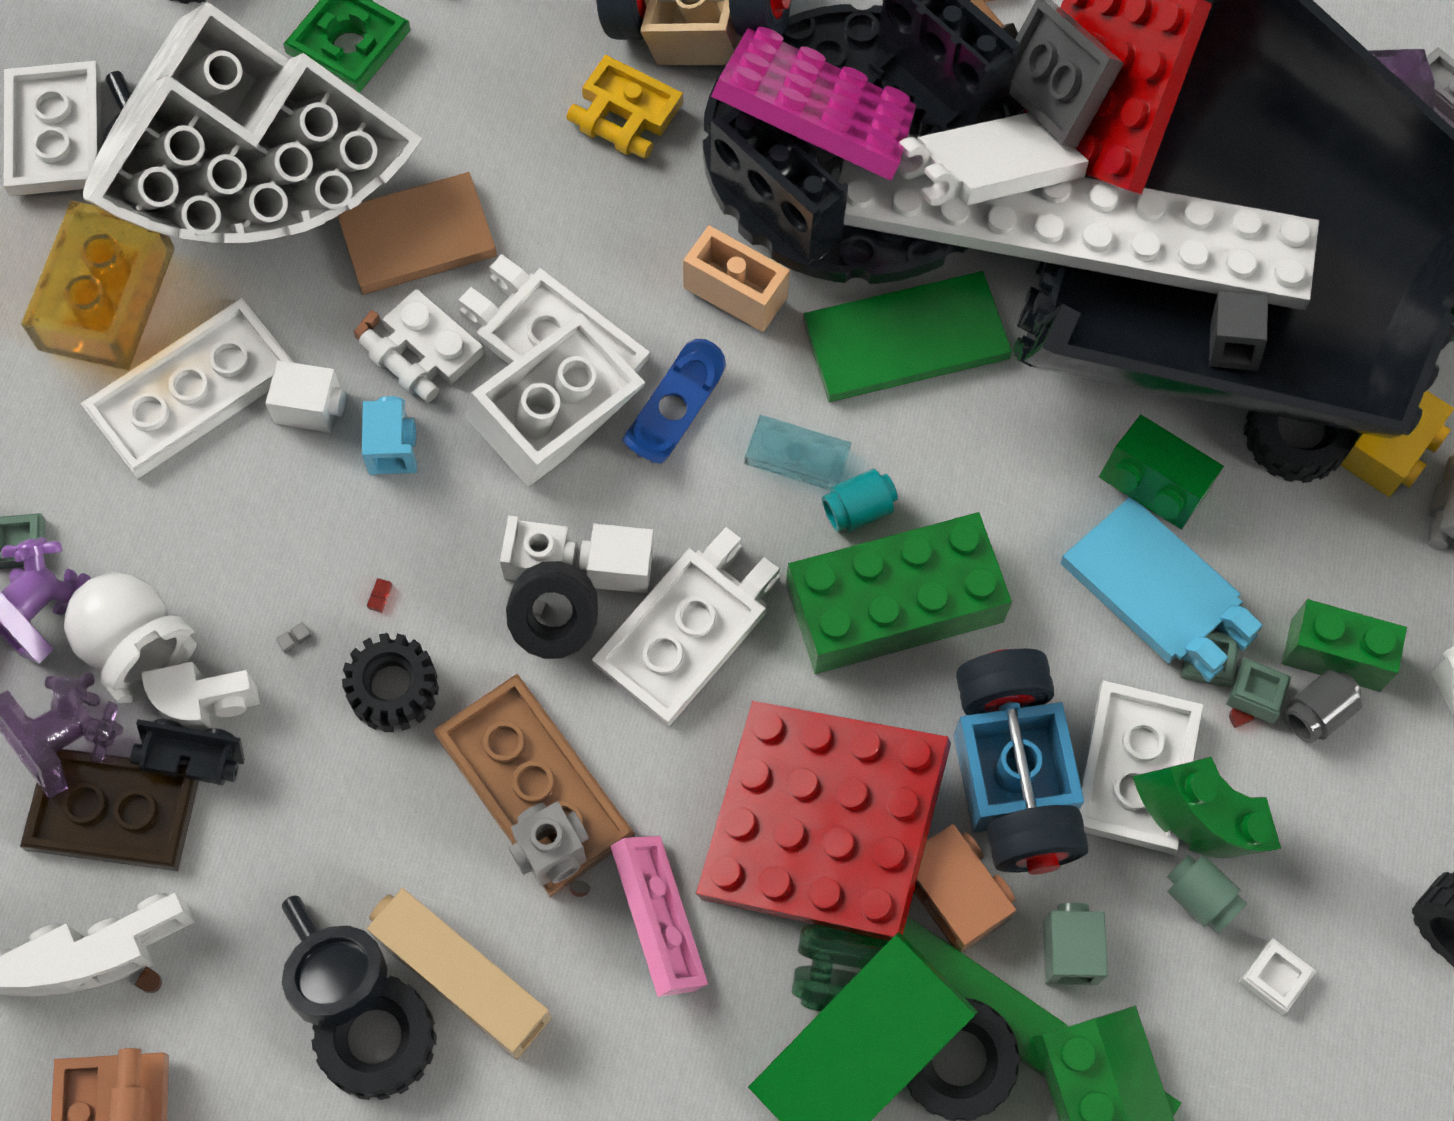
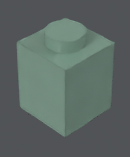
M1063 903L1057 905V910H1051L1043 921L1045 984L1099 985L1108 976L1105 912L1089 911V905L1085 903Z

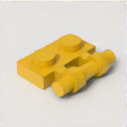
M605 54L582 87L583 98L592 102L588 109L572 104L567 112L566 119L580 126V132L591 138L598 135L614 143L615 150L629 156L633 153L643 159H647L652 152L654 144L640 135L646 129L661 137L683 105V92ZM609 112H612L626 119L627 122L621 127L605 118Z

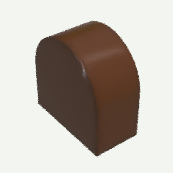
M146 966L134 985L146 993H155L161 988L162 978L158 973Z

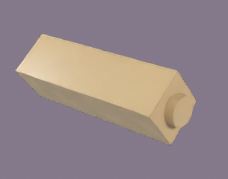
M403 887L394 897L391 894L385 896L371 912L369 919L372 923L366 929L373 939L516 1060L520 1058L552 1019L547 1007Z

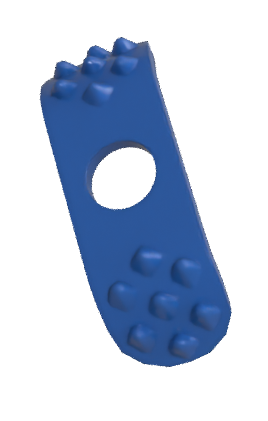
M694 339L687 342L648 402L622 438L627 447L636 452L638 458L644 457L650 460L651 463L662 464L670 456L726 368L725 356L716 344L707 339ZM666 396H676L685 403L686 414L678 420H669L660 413L659 402Z

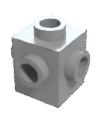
M558 801L548 807L545 803H539L528 808L518 816V823L511 826L516 843L508 848L521 873L525 875L532 871L540 887L550 881L558 883L571 877L580 869V865L586 862L582 843L589 839L588 834L575 811L565 815ZM554 832L557 833L555 841L551 844L545 845L538 842Z

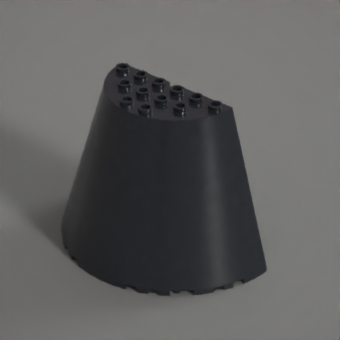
M1204 0L1212 3L1144 188L1319 220L1311 296L1306 309L1300 310L1268 304L1267 342L1259 371L1209 367L1210 325L1217 294L1040 261L1035 273L1040 275L1039 287H1041V290L1031 286L1027 292L1025 305L1017 327L1027 331V336L1023 335L1022 338L1018 337L1013 349L1014 356L1017 357L1018 361L1029 367L1383 438H1394L1403 434L1407 436L1416 428L1421 419L1422 409L1419 408V404L1424 392L1433 385L1438 376L1439 366L1436 365V361L1440 351L1450 342L1454 335V323L1452 322L1454 315L1450 314L1452 307H1454V128L1313 0ZM1085 174L1087 178L1097 179Z

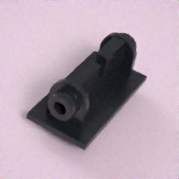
M137 719L136 725L142 744H134L130 763L139 765L140 771L176 777L181 760H187L189 764L185 774L186 779L222 786L226 781L235 782L239 764H244L245 762L241 738L218 728L200 731L184 728L181 724L168 719H157L154 722Z

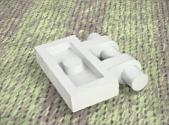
M417 289L382 319L384 327L391 333L389 337L381 338L372 329H369L359 339V344L369 352V359L379 368L387 367L399 378V385L410 395L416 393L426 403L431 402L439 393V388L431 382L437 374L452 385L485 355L483 345ZM408 348L421 361L411 364L401 354Z

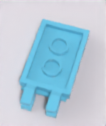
M1130 497L1062 556L1061 565L1168 664L1176 657L1179 660L1183 659L1184 662L1187 660L1204 677L1203 679L1208 683L1217 673L1222 671L1223 664L1227 661L1228 656L1213 641L1205 637L1217 628L1220 633L1230 636L1237 643L1238 648L1244 651L1256 640L1257 632L1263 626L1245 607L1240 606L1243 603L1239 599L1241 593L1143 505Z

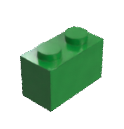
M1140 414L1115 446L1099 478L1182 530L1208 494L1224 465Z
M1307 599L1291 619L1282 664L1321 675L1326 670H1332L1337 673L1344 672L1351 676L1360 687L1380 692L1399 673L1407 627Z

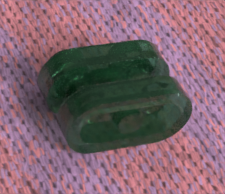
M819 925L803 926L800 930L798 952L802 956L812 959V965L800 966L794 970L792 994L801 999L803 1007L822 1011L858 974L856 972L833 969V964L863 969L889 941Z

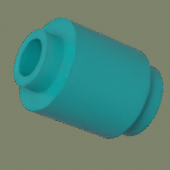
M874 468L832 486L830 493L821 497L825 514L836 532L844 529L852 532L894 512L893 502L898 500L897 490L889 475L886 473L880 475Z

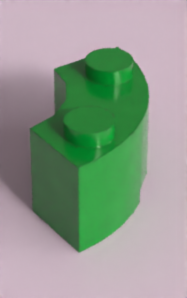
M1212 757L1132 776L1144 806L1157 825L1164 832L1172 831L1182 841L1190 845L1189 850L1197 854H1204L1214 858H1233L1281 849L1267 797H1248L1235 791L1220 776Z

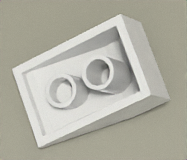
M579 313L472 391L465 418L526 486L530 487L575 451L644 386L645 382L582 313Z

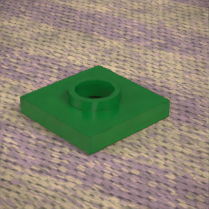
M319 0L283 43L286 54L292 57L302 53L306 54L360 93L411 31L407 19L372 0ZM347 33H355L363 38L361 42L355 45L356 51L352 53H344L343 48L334 46L336 39Z

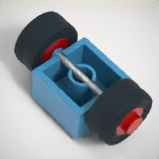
M1027 648L1003 649L965 662L957 669L956 679L962 708L967 716H960L953 736L972 832L987 831L992 848L991 854L996 870L1001 872H1028L1031 875L1044 874L1058 870L1061 865L1082 858L1088 853V841L1084 832L1082 814L1079 810L1084 803L1063 702L1046 704L1054 697V686L1045 653L1040 650Z

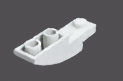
M160 893L143 900L137 906L138 911L120 920L118 918H109L94 924L87 930L88 936L84 938L67 923L62 926L60 924L44 926L29 936V942L11 951L8 948L0 949V995L48 996L67 994L99 987L129 977L144 970L146 966L148 968L154 966L146 946L195 921L187 903L176 893L169 896L167 893Z

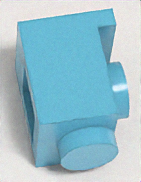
M384 396L376 401H363L362 457L369 475L417 473L418 464L412 448L416 446V423L414 417L407 418L405 400L396 396Z

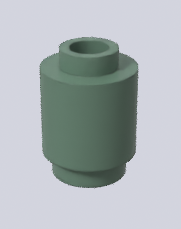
M1188 854L1167 876L1174 883L1167 892L1203 927L1209 925L1217 933L1227 926L1247 905L1238 895L1241 890L1204 854L1197 861Z

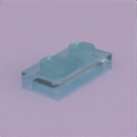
M759 415L745 454L744 464L830 490L832 486L840 483L851 451L852 442Z

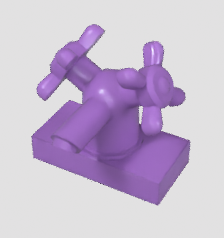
M43 537L27 539L18 543L17 546L7 545L1 550L3 558L15 557L16 562L23 561L25 570L14 568L9 574L10 584L0 592V635L21 657L36 663L44 660L54 649L31 625V620L52 599L57 600L53 613L58 615L64 614L73 593L91 579L85 573L77 576L74 570L67 569L64 574V581L58 580L55 574L46 567L43 554L63 551L62 545L58 541L48 542Z

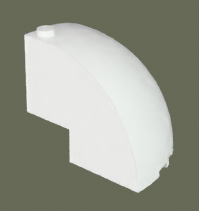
M207 1L177 21L119 114L95 159L85 183L83 198L114 217L143 229L175 238L211 243H250L275 239L313 229L325 224L326 221L333 219L346 210H351L361 204L365 197L382 183H386L401 168L422 138L306 54L302 53L287 59Z

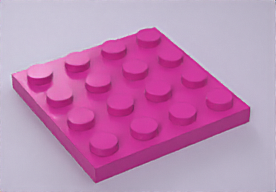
M758 27L757 31L748 28L720 75L711 97L891 181L900 164L904 147L899 142L907 138L916 104L909 102L910 97L894 87L886 86L882 89L867 82V76L854 68L846 66L842 69L825 62L826 58L812 48L800 47V49L784 43L782 42L783 37L772 29Z

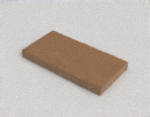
M518 673L433 730L435 737L512 845L516 842L511 826L518 823V816L528 808L539 803H545L548 807L558 801L565 815L575 811L589 837L588 840L582 843L586 862L581 864L580 869L571 877L558 883L550 881L542 887L549 897H552L572 881L612 854L611 845L623 838L635 837L633 830ZM554 832L538 842L545 845L551 844L555 841L557 833Z

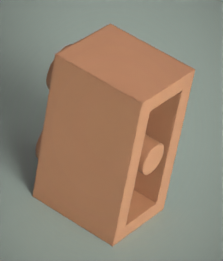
M953 823L926 841L914 894L951 946L963 953L1007 923L1016 909L1012 905L1015 897L1008 884L999 875L992 877L980 861L984 858V855L978 843L968 832L961 834Z

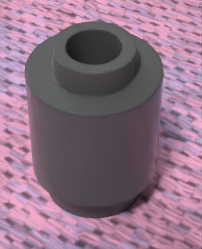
M1326 670L1290 700V708L1284 712L1285 721L1290 729L1307 743H1313L1317 739L1324 740L1362 708L1361 689L1357 682L1348 674Z

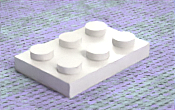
M86 61L4 69V188L9 196L84 189L90 170L102 147L101 71L97 62Z
M1102 681L1099 686L1080 783L1084 803L1079 810L1082 814L1085 833L1172 855L1177 851L1179 837L1172 831L1164 832L1157 825L1144 806L1132 776L1193 761L1203 704Z

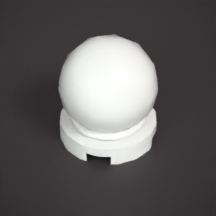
M109 572L94 577L73 593L65 612L64 630L73 652L91 668L101 671L100 683L118 703H131L147 697L141 672L187 663L196 649L197 643L191 637V634L195 633L181 616L168 615V609L155 588L138 576Z

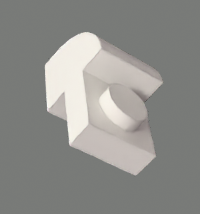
M192 661L141 672L145 692L164 719L175 721L184 728L205 731L211 728L210 715L212 714L219 717L237 716L244 713L246 707L260 704L257 685L247 670L204 679Z

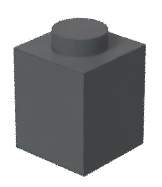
M1218 291L1210 325L1209 367L1259 371L1267 342L1268 295Z

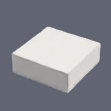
M1271 938L1239 980V983L1278 1013L1284 1015L1316 973V970L1274 938Z

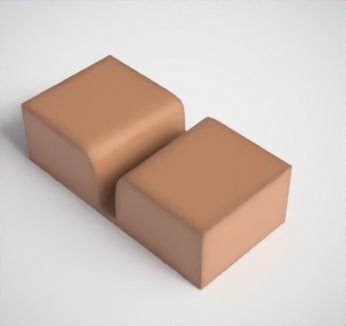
M373 310L368 313L353 331L356 339L359 340L364 332L369 329L373 330L380 322L378 313Z

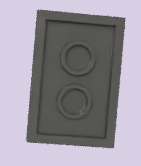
M1036 0L1015 38L1021 45L1009 94L1060 143L1077 148L1108 91L1114 84L1124 62L1052 0Z

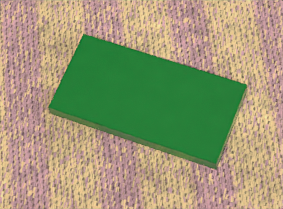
M984 271L803 313L804 327L829 403L1008 360L1012 354Z
M898 932L748 1088L779 1121H872L978 1011Z

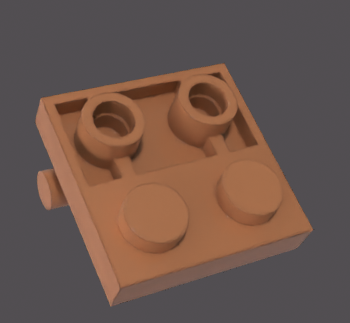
M124 1048L118 1050V1055L54 1059L51 1121H167L169 1055L164 1052L141 1054V1049Z

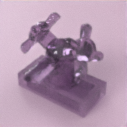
M90 672L84 673L80 679L70 678L69 676H62L59 679L55 676L46 677L45 687L52 690L54 697L51 700V710L33 719L26 715L8 690L0 694V733L49 799L68 789L61 761L56 752L85 736V740L95 744L91 761L101 763L105 759L106 748L112 745L116 737L123 733V726L114 721L118 713V705L109 701L106 704L102 720L92 717L87 707L83 705V703L91 707L100 705L99 696L96 693L87 691V688L95 682V677Z

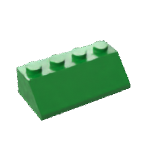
M1136 1005L1032 1037L1059 1121H1174Z

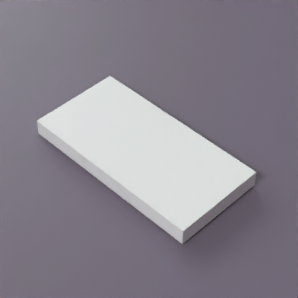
M241 298L83 401L81 405L136 479H139L269 392L277 360L294 362Z

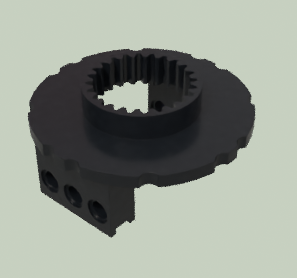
M883 0L882 6L873 5L866 10L856 9L851 4L824 6L789 16L786 29L781 35L783 37L782 42L797 49H800V47L812 48L826 58L825 62L842 69L846 66L862 72L867 76V82L882 89L886 86L894 87L910 97L909 102L916 104L909 129L910 135L918 134V137L1015 116L1008 95L1021 44L970 0ZM720 75L718 76L709 95L704 112V131L708 134L706 139L703 140V161L706 177L712 194L724 215L727 214L736 218L738 221V232L752 245H763L771 252V259L796 272L818 279L846 283L851 278L858 277L866 280L869 284H881L920 276L943 266L948 254L952 252L963 253L969 249L962 246L844 225L849 185L847 183L841 185L817 163L818 157L810 151L807 154L796 144V136L711 97Z

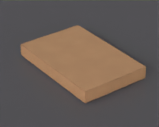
M470 172L367 200L353 209L346 210L338 215L362 295L497 257L496 247Z

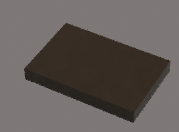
M46 747L20 847L30 852L178 871L199 781L186 779L185 774L188 765H180L177 776L174 777L140 771L139 765L131 764L128 757Z

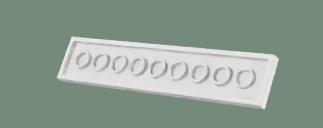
M904 152L901 157V162L909 158ZM845 159L843 162L839 183L841 185L844 183L849 185L844 225L1218 294V291L1268 295V304L1305 310L1310 301L1319 220L1147 188H1144L1141 195L1105 181L1087 177L966 205L958 197L950 199L941 205L932 206L920 195L921 189L929 188L935 184L925 173L914 179H905L896 170L890 181Z

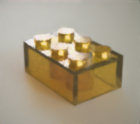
M71 200L21 322L37 350L129 371L175 250L170 237L121 220L95 205Z

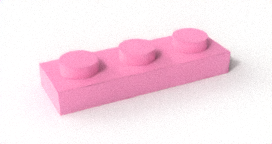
M661 836L623 838L611 845L610 847L657 997L695 992L708 985Z

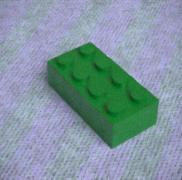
M980 512L788 563L786 587L814 674L1004 623L1012 604Z

